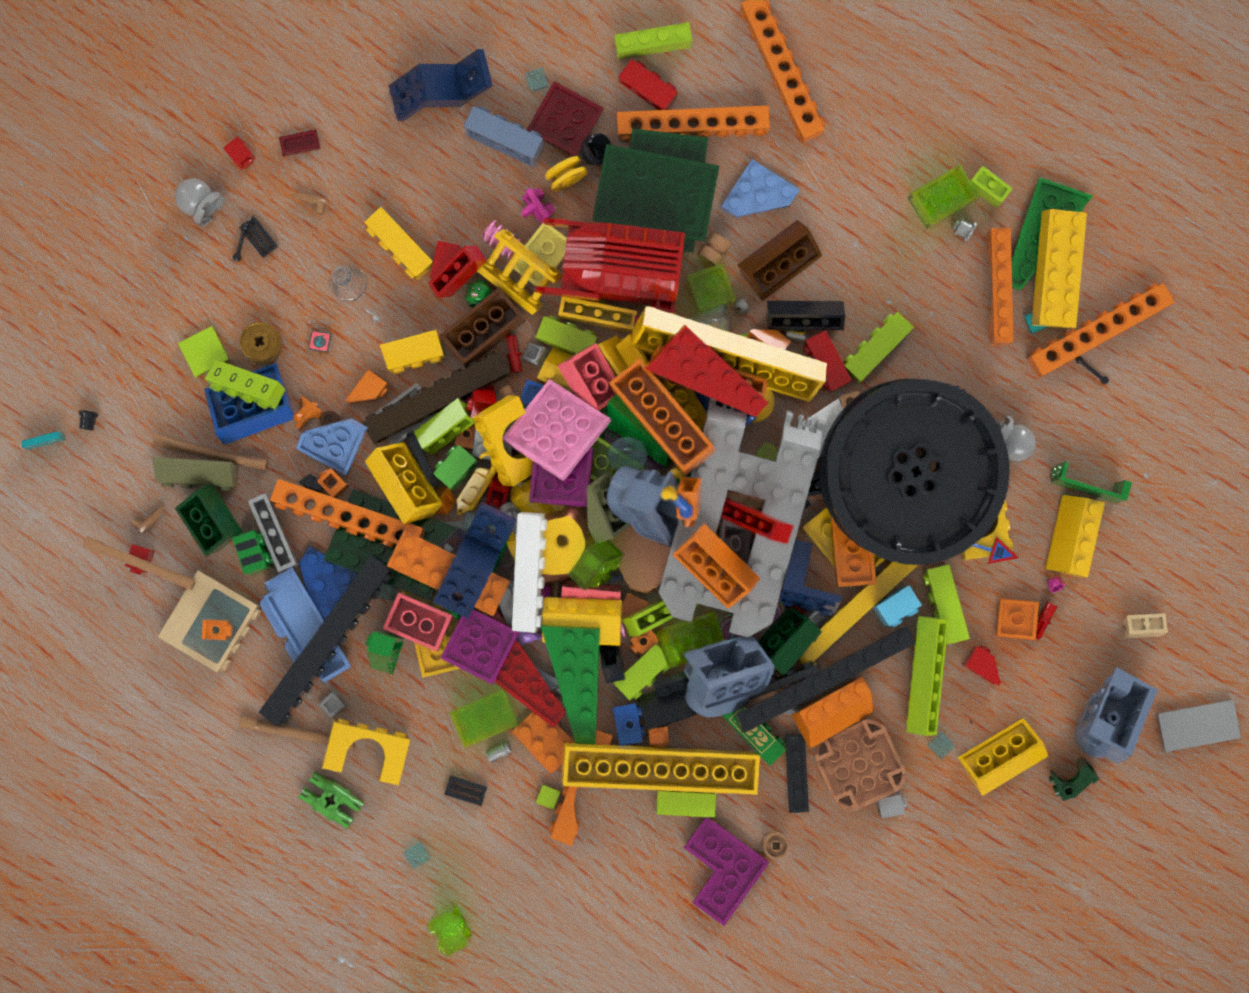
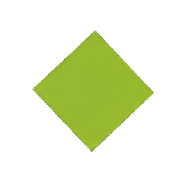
M213 326L178 343L196 378L208 372L215 359L224 363L230 361Z

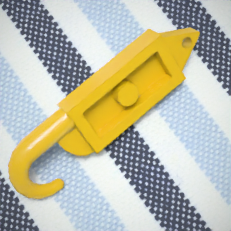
M485 451L479 456V458L482 459L483 457L490 455L488 451ZM493 465L490 469L478 467L474 470L455 501L457 502V515L474 509L497 472Z

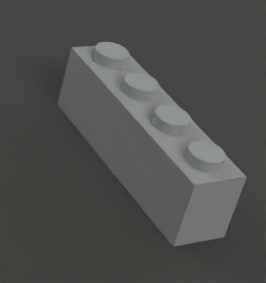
M265 493L249 500L248 503L277 571L282 573L298 566L299 562L274 504L270 501L271 497Z

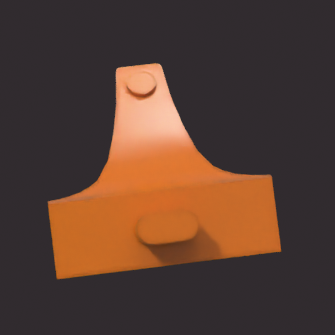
M301 395L299 400L301 409L293 415V419L297 422L295 427L298 430H301L310 419H320L322 415V410L318 408L319 405L313 401L311 403Z

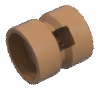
M711 232L706 239L707 245H702L697 256L708 265L717 268L723 260L722 254H726L732 244L721 235Z
M774 830L767 832L763 836L762 847L770 858L780 859L787 854L789 842L781 832Z

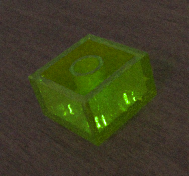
M723 263L687 275L686 280L698 315L735 303L736 298Z
M610 540L596 543L587 547L568 575L583 590L594 589L599 584H605L610 580V574L620 566V560L624 554Z

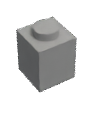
M899 793L876 802L879 817L881 818L905 814L904 809L907 808L905 797H901Z

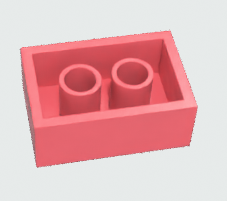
M597 343L584 348L557 365L573 394L599 411L607 406L608 401L616 395L609 384L616 376Z
M398 593L383 629L438 652L454 616L405 594Z

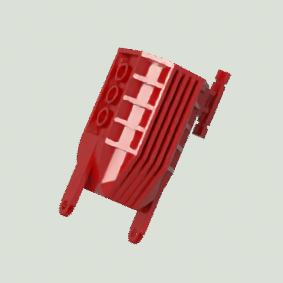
M555 218L544 219V224L569 228L566 239L561 289L536 286V293L592 301L607 299L651 305V308L674 314L685 233L612 223L594 224ZM635 315L634 325L640 316Z

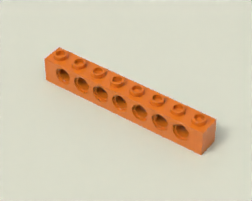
M746 0L741 3L740 10L801 143L823 135L824 128L826 127L822 117L818 116L816 112L818 110L814 100L811 101L808 95L810 94L808 85L806 83L803 84L801 80V70L798 66L795 67L793 53L791 49H787L785 45L786 38L783 32L780 33L777 28L779 24L775 15H771L769 1ZM761 14L765 19L758 20L755 16ZM765 31H770L773 34V36L766 37L763 33ZM778 48L781 53L773 54L771 49ZM786 65L789 70L781 71L779 66ZM794 82L796 87L789 88L787 83ZM802 99L804 104L797 105L794 100ZM805 115L810 116L812 121L805 122L802 117Z
M769 105L617 112L618 139H622L624 142L631 141V126L634 123L640 124L642 130L674 134L684 133V135L706 138L709 135L723 138L730 134L743 137L753 133L755 136H763L770 129ZM751 118L755 124L747 125L745 120ZM732 119L736 124L729 126L726 124V121ZM709 120L716 121L717 125L715 127L708 126L707 122ZM690 121H696L698 123V126L695 128H691L688 125V123ZM656 122L661 127L659 129H652L650 125ZM671 122H677L679 124V127L673 129L669 126V124Z
M1155 283L1147 287L1146 293L1141 295L1138 292L1129 297L1130 302L1125 304L1122 301L1113 306L1114 310L1108 313L1106 310L1097 315L1098 319L1094 322H1091L1089 319L1080 325L1081 329L1075 331L1073 328L1064 333L1065 338L1061 340L1055 338L1047 343V348L1042 350L1039 347L1030 352L1032 356L1027 358L1037 377L1040 378L1174 304L1175 301L1165 284L1162 283L1158 286ZM1146 297L1153 301L1152 306L1146 303ZM1130 307L1136 309V315L1130 313ZM1113 316L1119 317L1120 324L1113 322ZM1097 325H1101L1103 327V334L1097 332ZM1080 334L1086 335V343L1080 340ZM1064 343H1068L1070 345V352H1067L1063 349ZM1047 352H1051L1054 355L1053 361L1047 359Z
M281 479L277 480L270 501L275 504L274 507L283 511L286 508L293 510L292 513L303 517L304 514L311 516L310 520L318 523H321V521L328 522V526L339 529V527L346 528V532L357 535L360 533L365 535V539L374 542L376 539L381 540L383 545L391 548L394 545L397 546L399 541L397 540V535L400 532L406 531L423 539L425 530L421 527L409 523L403 524L401 520ZM292 495H297L295 503H289V498ZM315 501V507L308 510L307 504ZM333 507V513L326 516L325 510ZM350 513L351 519L348 522H343V516ZM367 519L370 521L368 527L361 528L363 520ZM381 526L388 527L385 534H379Z

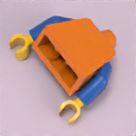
M675 467L669 472L673 474L675 479H680L677 492L673 486H668L662 489L661 496L664 500L672 498V502L677 506V518L683 519L684 527H693L694 520H697L701 507L702 478L684 477L679 468Z

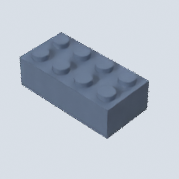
M473 106L463 126L466 136L535 168L544 150L541 134L533 130L531 132L526 131L518 123L514 122L511 124L501 115L496 114L494 116L484 107L479 106L477 108Z

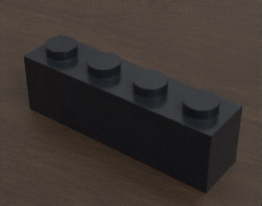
M767 301V330H844V302Z

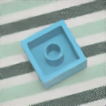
M908 585L901 587L882 599L872 609L883 626L895 627L903 622L901 618L904 616L911 617L919 612L918 607L922 606V604Z

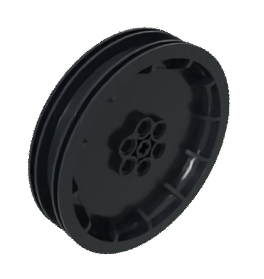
M909 378L887 381L871 387L845 406L834 420L825 438L820 457L819 474L821 491L826 507L837 526L850 540L863 549L886 560L901 564L925 565L955 557L969 549L985 535L995 522L1004 504L1009 484L1010 467L1003 434L993 416L977 399L962 389L944 382ZM921 447L923 453L920 457H917L915 454L916 449ZM900 452H902L904 454V460L899 463L897 461V455ZM932 461H935L936 468L933 471H931L929 469V464ZM912 468L917 470L916 474L911 472ZM895 471L899 473L897 481L892 480V474ZM930 480L931 486L925 490L924 483ZM908 485H911L912 493L907 495L905 489Z

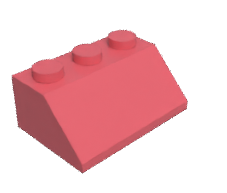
M564 581L562 586V598L620 600L621 586Z

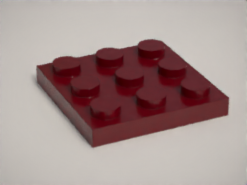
M554 81L527 131H536L541 134L543 141L573 157L578 156L583 140L587 135L591 134L604 108Z

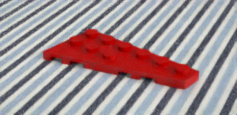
M685 324L645 366L646 370L754 417L769 403Z
M496 611L492 619L508 626L500 613ZM516 638L495 683L555 728L566 711Z

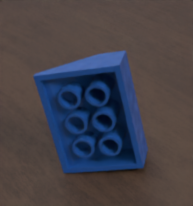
M277 363L251 371L278 381L286 389ZM210 387L204 389L215 433L223 445L293 420L294 411L287 390H285L276 409L269 407L264 409L255 402L247 403L241 397L236 396L233 398L224 391L216 392Z

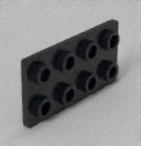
M684 671L653 681L655 691L637 698L649 730L660 728L698 714L689 707L685 698L689 679Z

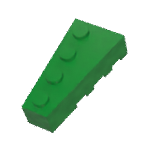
M617 394L608 401L607 417L611 420L607 426L608 429L617 433L625 441L630 442L641 452L646 453L656 462L666 467L672 460Z

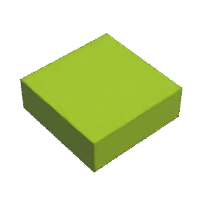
M543 784L536 803L554 810L561 791Z

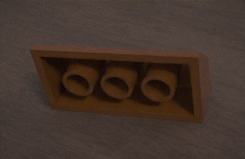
M796 220L737 266L745 280L763 301L819 259L822 254L810 230L799 220Z
M497 288L441 333L440 337L463 366L468 368V364L481 358L522 325L525 319L504 292Z

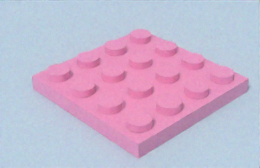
M549 379L526 407V413L519 417L503 436V441L564 481L611 420Z

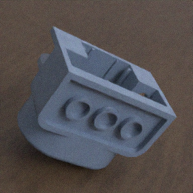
M630 466L621 467L614 474L607 491V504L614 516L620 517L619 521L632 525L639 535L671 547L678 523L677 506L672 502V498L664 500L661 493L663 492L662 489L668 486H673L677 492L678 481L670 472L665 477L656 470L649 471L644 469L641 471Z
M753 635L723 640L720 643L706 645L703 648L687 652L684 655L689 662L684 668V672L689 679L685 692L687 704L694 712L705 717H718L742 709L747 705L751 696L762 693L768 687L775 666Z
M1116 667L1112 676L1105 679L1102 687L1091 694L1078 720L1075 737L1079 747L1092 757H1106L1117 764L1131 757L1158 690Z

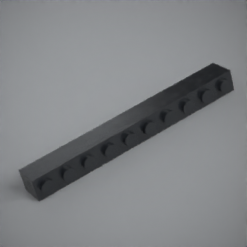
M372 555L258 713L275 726L285 725L292 716L290 712L293 708L297 709L302 703L303 699L301 697L305 692L308 693L314 686L312 683L316 677L319 678L325 671L324 665L327 661L331 662L336 656L335 650L348 639L347 633L357 627L359 624L358 618L361 614L365 615L369 610L370 605L368 604L372 599L375 600L382 591L380 589L381 586L390 581L393 576L391 572L394 569L388 567L387 563L376 555Z
M907 626L900 628L825 667L820 672L808 676L733 715L741 732L746 733L916 643Z

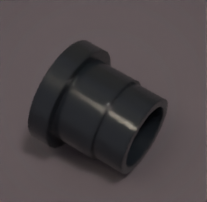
M79 410V428L94 430L95 421L99 413Z

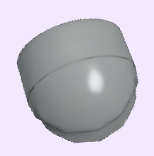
M743 298L735 302L734 309H740L736 312L737 314H745L750 311Z

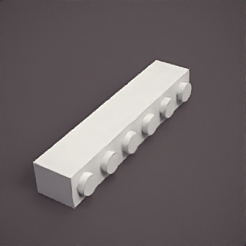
M520 512L517 514L512 631L535 633L542 625V616H540V608L543 607L541 589L544 588L542 569L545 568L543 550L546 549L544 530L546 531L547 519H545L544 513Z

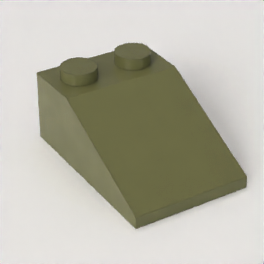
M610 471L605 472L587 486V522L595 543L614 539L630 526L628 523L619 521L620 517L614 516L607 504V491L613 478Z

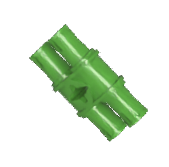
M315 771L309 782L321 788L323 795L317 796L305 787L298 798L311 805L314 812L317 811L328 818V821L334 820L345 827V829H348L351 825L349 823H352L354 819L340 811L339 806L344 803L358 813L364 802L350 794L351 791L340 786L334 779L328 780ZM335 794L334 801L336 803H332L329 806H327L329 802V799H327V797H331Z

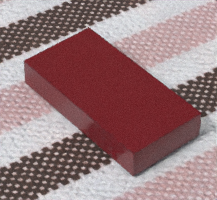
M316 129L279 137L284 157L321 149Z

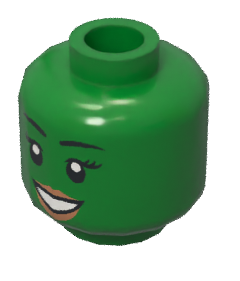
M476 280L468 284L465 301L469 307L474 308L491 294V288L486 285L487 282Z

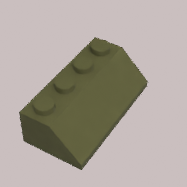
M153 457L155 480L158 483H162V487L173 488L174 484H180L181 488L192 489L193 485L202 488L213 484L214 487H219L220 491H231V488H237L238 465L232 462Z

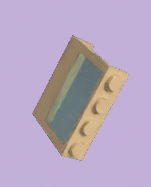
M198 570L193 579H196L194 588L192 590L186 589L158 638L218 673L222 672V670L225 671L230 665L231 661L229 659L231 655L236 654L241 646L239 642L242 637L248 635L251 629L249 625L252 620L255 621L260 615L261 611L259 609L261 606L209 577V574L204 571ZM203 619L230 621V625L233 626L232 636H229V640L201 639ZM214 627V633H219V627Z

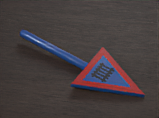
M997 537L992 548L979 544L972 546L991 552L988 564L1019 558Z

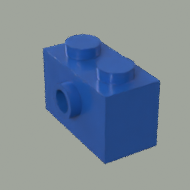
M636 703L614 706L613 711L619 745L643 742L642 737H646L644 725L640 726L638 718H642L640 706L636 707Z

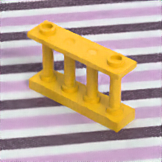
M502 229L494 235L499 240V243L477 272L497 288H500L530 314L534 315L544 305L539 301L542 294L534 292L532 295L524 288L534 271L537 270L545 276L539 284L541 287H547L550 282L554 284L563 276L559 273L558 269L547 264L514 238L511 232ZM505 246H507L514 254L504 270L501 271L494 263ZM522 258L529 266L518 283H516L509 275L519 259Z

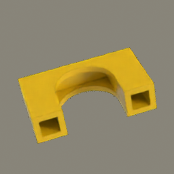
M508 395L473 417L475 428L483 439V446L488 451L491 457L490 461L496 468L498 479L503 486H516L531 476L533 470V461L522 453L511 457L503 446V433L506 427L526 413L519 396Z
M1004 501L991 532L975 544L992 548L997 537L1010 550H1013V542L1008 535L1010 522L1005 516V512H1007L1006 501ZM971 546L961 553L962 560L990 557L991 552Z
M338 718V721L333 720L322 762L323 769L342 773L346 753L350 745L359 739L369 738L377 741L382 746L384 752L379 781L399 785L410 739L406 737L407 734L395 731V734L387 733V729L376 727V730L368 728L369 725L357 723V726L351 725L349 720Z

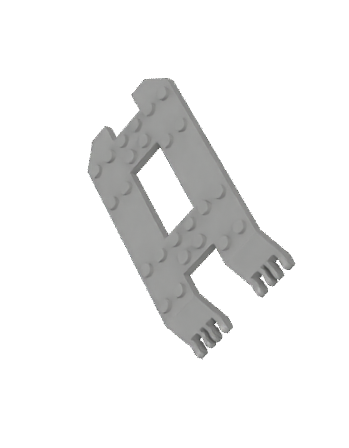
M710 398L702 433L713 444L716 452L691 472L690 477L702 478L700 512L697 520H694L693 527H684L683 519H678L658 593L672 617L692 622L696 604H702L733 613L728 632L749 637L772 624L818 459L824 421L817 420L815 433L809 431V426L812 422L811 417L807 416L804 429L802 430L804 415L800 414L798 416L795 428L790 426L794 413L787 411L783 422L779 450L774 462L738 452L745 430L747 413L734 411V408L731 406L727 409V405L724 403L722 407L716 406V400ZM731 490L764 499L761 512L794 525L788 545L767 539L755 533L747 565L760 579L751 592L727 609L672 554L703 523L716 534L727 491Z

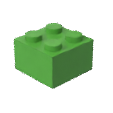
M460 445L457 447L453 446L446 455L448 457L444 462L441 460L434 467L435 472L433 474L452 491H455L479 464Z

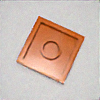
M1000 598L996 637L1036 640L1039 602Z

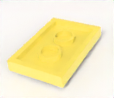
M543 222L525 246L547 264L557 268L564 260L567 238L552 226L546 225ZM520 258L513 270L522 276L529 264ZM535 270L528 281L536 287L539 286L545 276Z

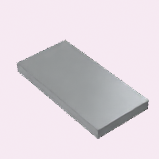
M1232 699L1156 714L1164 752L1241 738L1234 700Z

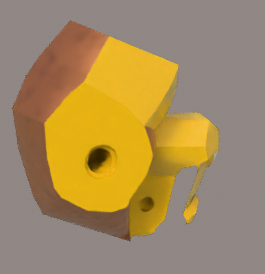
M531 479L517 484L510 490L511 502L521 512L544 513L545 519H547L546 531L544 530L546 549L543 550L545 568L542 569L544 585L556 584L576 577L586 563L595 544L588 528L587 507L530 503ZM512 532L507 541V546L515 560L516 536Z

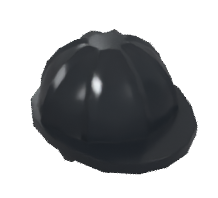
M602 133L587 135L581 144L580 154L583 160L590 165L602 166L606 144L612 145L609 138Z

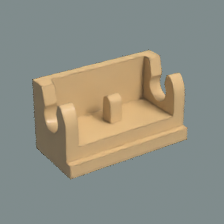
M1165 613L1127 615L1123 621V625L1126 626L1124 639L1163 637L1168 633Z

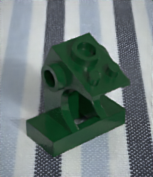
M1083 757L1076 761L1078 767L1077 774L1071 779H1061L1053 770H1050L1052 776H1049V780L1051 783L1055 782L1056 785L1052 787L1056 797L1061 796L1062 801L1077 797L1091 783L1094 784L1100 779L1095 769Z

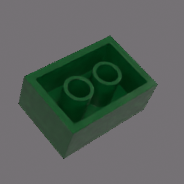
M213 484L197 489L175 507V510L205 557L222 550L233 541L232 537L243 533Z
M791 606L780 615L757 642L771 660L775 669L784 676L809 646L817 640L822 631L809 618Z

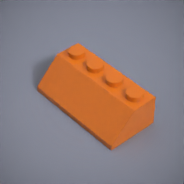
M705 523L695 530L672 554L727 609L751 592L760 579Z
M863 676L852 679L792 713L791 715L809 749L872 714V693Z

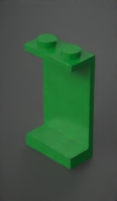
M1066 461L1057 464L1051 470V483L1114 503L1127 501L1132 482L1123 480L1116 482L1113 491L1110 492L1066 478L1065 475L1069 462Z

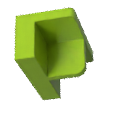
M984 166L979 169L967 185L996 208L1001 205L1013 189Z

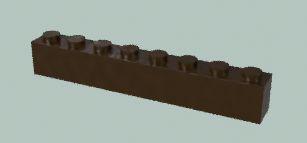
M493 351L485 356L486 359L480 362L478 360L468 364V368L464 370L458 369L452 372L451 377L447 379L440 378L436 380L433 386L419 389L417 394L412 397L410 395L403 397L399 400L400 403L395 406L390 404L382 409L383 412L377 415L376 413L368 415L365 418L366 421L362 423L368 427L367 433L373 444L376 445L440 412L457 398L463 400L471 396L473 391L492 385L510 376V370L500 351L497 353Z

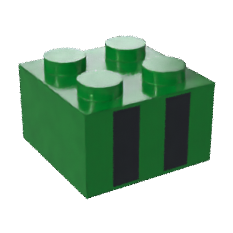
M253 530L232 537L244 575L252 576L273 569L272 564L274 561L270 552L268 553L266 542L260 531Z

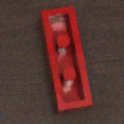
M631 59L618 76V82L656 110H668L677 98L678 92L676 87L669 82L666 84L656 72H650L645 69L646 66L639 60L634 61Z
M463 246L428 284L438 298L452 297L487 259L477 246Z
M826 330L805 340L803 350L806 356L827 363L825 383L822 385L825 391L828 390L830 394L852 382Z

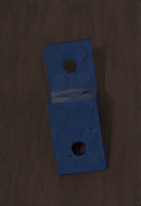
M477 49L457 64H418L389 85V92L392 97L397 121H405L424 107H462L492 87L493 84L484 49Z
M481 502L433 602L468 619L517 519ZM487 524L495 526L496 529H490ZM454 593H460L462 597H457Z
M754 533L753 538H752L751 543H750V549H749L750 551H751V547H752L753 540H754V537H755V533ZM795 539L778 602L788 607L798 606L805 611H818L825 616L834 615L841 603L842 596L804 587L812 543Z

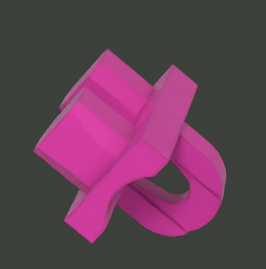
M529 188L522 196L527 207L523 209L521 214L524 218L533 214L539 224L542 225L544 219L549 218L555 211V208L551 203L542 205L540 200L545 195L541 188L534 190Z

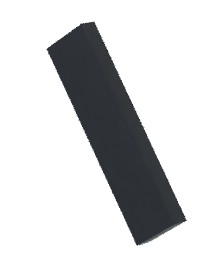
M802 734L785 735L789 813L809 812L805 740Z

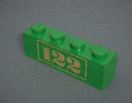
M746 707L722 715L769 766L786 751L783 747L786 743L779 736L775 738L770 733L772 728L766 722L746 733L741 732L733 715L747 709Z

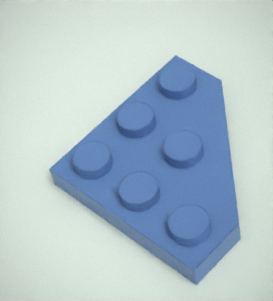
M751 160L721 208L736 218L754 213L768 212L778 208L782 209L790 206L800 189L756 161Z
M350 418L305 430L301 434L296 449L346 476L351 469L368 427Z

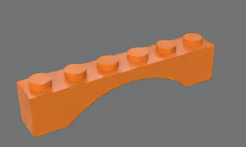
M991 228L987 233V252L990 262L992 296L989 326L990 345H1010L1014 342L1011 228Z
M597 729L596 744L610 745L613 735ZM565 786L562 793L565 799L563 804H558L555 812L558 815L556 822H551L548 832L551 833V839L572 846L579 828L575 812L577 787Z

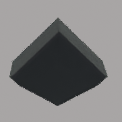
M308 474L299 481L304 488L319 493L324 491V488L312 474Z

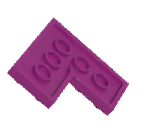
M705 817L685 844L684 849L712 868L714 872L692 903L725 926L770 862L712 819Z

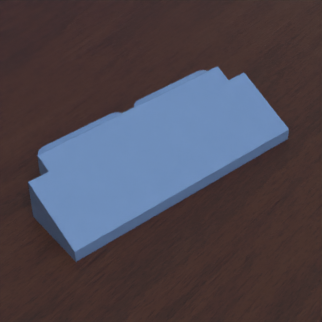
M290 568L265 582L269 593L263 596L260 606L276 634L281 638L287 637L288 641L285 643V649L292 661L295 662L324 620L293 568ZM339 646L335 650L337 654L331 662L327 661L324 665L325 671L320 676L323 684L351 667Z

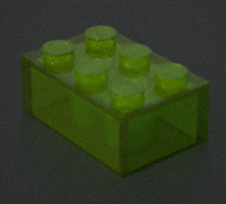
M959 164L911 192L908 200L926 230L973 204L980 196Z
M714 611L692 618V622L684 621L656 632L669 669L687 663L688 660L684 656L685 653L725 640Z
M504 689L449 712L464 748L519 725Z
M455 901L435 911L429 919L430 924H428V928L432 935H436L439 941L437 946L441 953H445L446 957L469 945L473 935Z

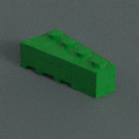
M373 631L372 634H369L365 645L368 646L367 654L371 668L393 675L405 638L384 631Z

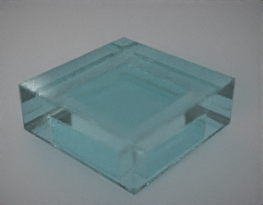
M543 67L525 73L531 93L549 87Z
M942 732L927 744L941 760L955 747Z
M421 842L403 852L413 869L430 859Z

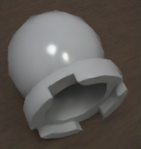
M197 178L181 181L175 189L174 198L177 207L182 213L194 216V222L202 227L213 220L211 217L216 210L220 211L225 199L219 192H211L206 182Z
M1007 414L1004 417L1006 421L1004 423L1000 421L998 426L1007 446L1009 461L1022 462L1034 453L1036 438L1028 427L1021 424L1014 425V418Z

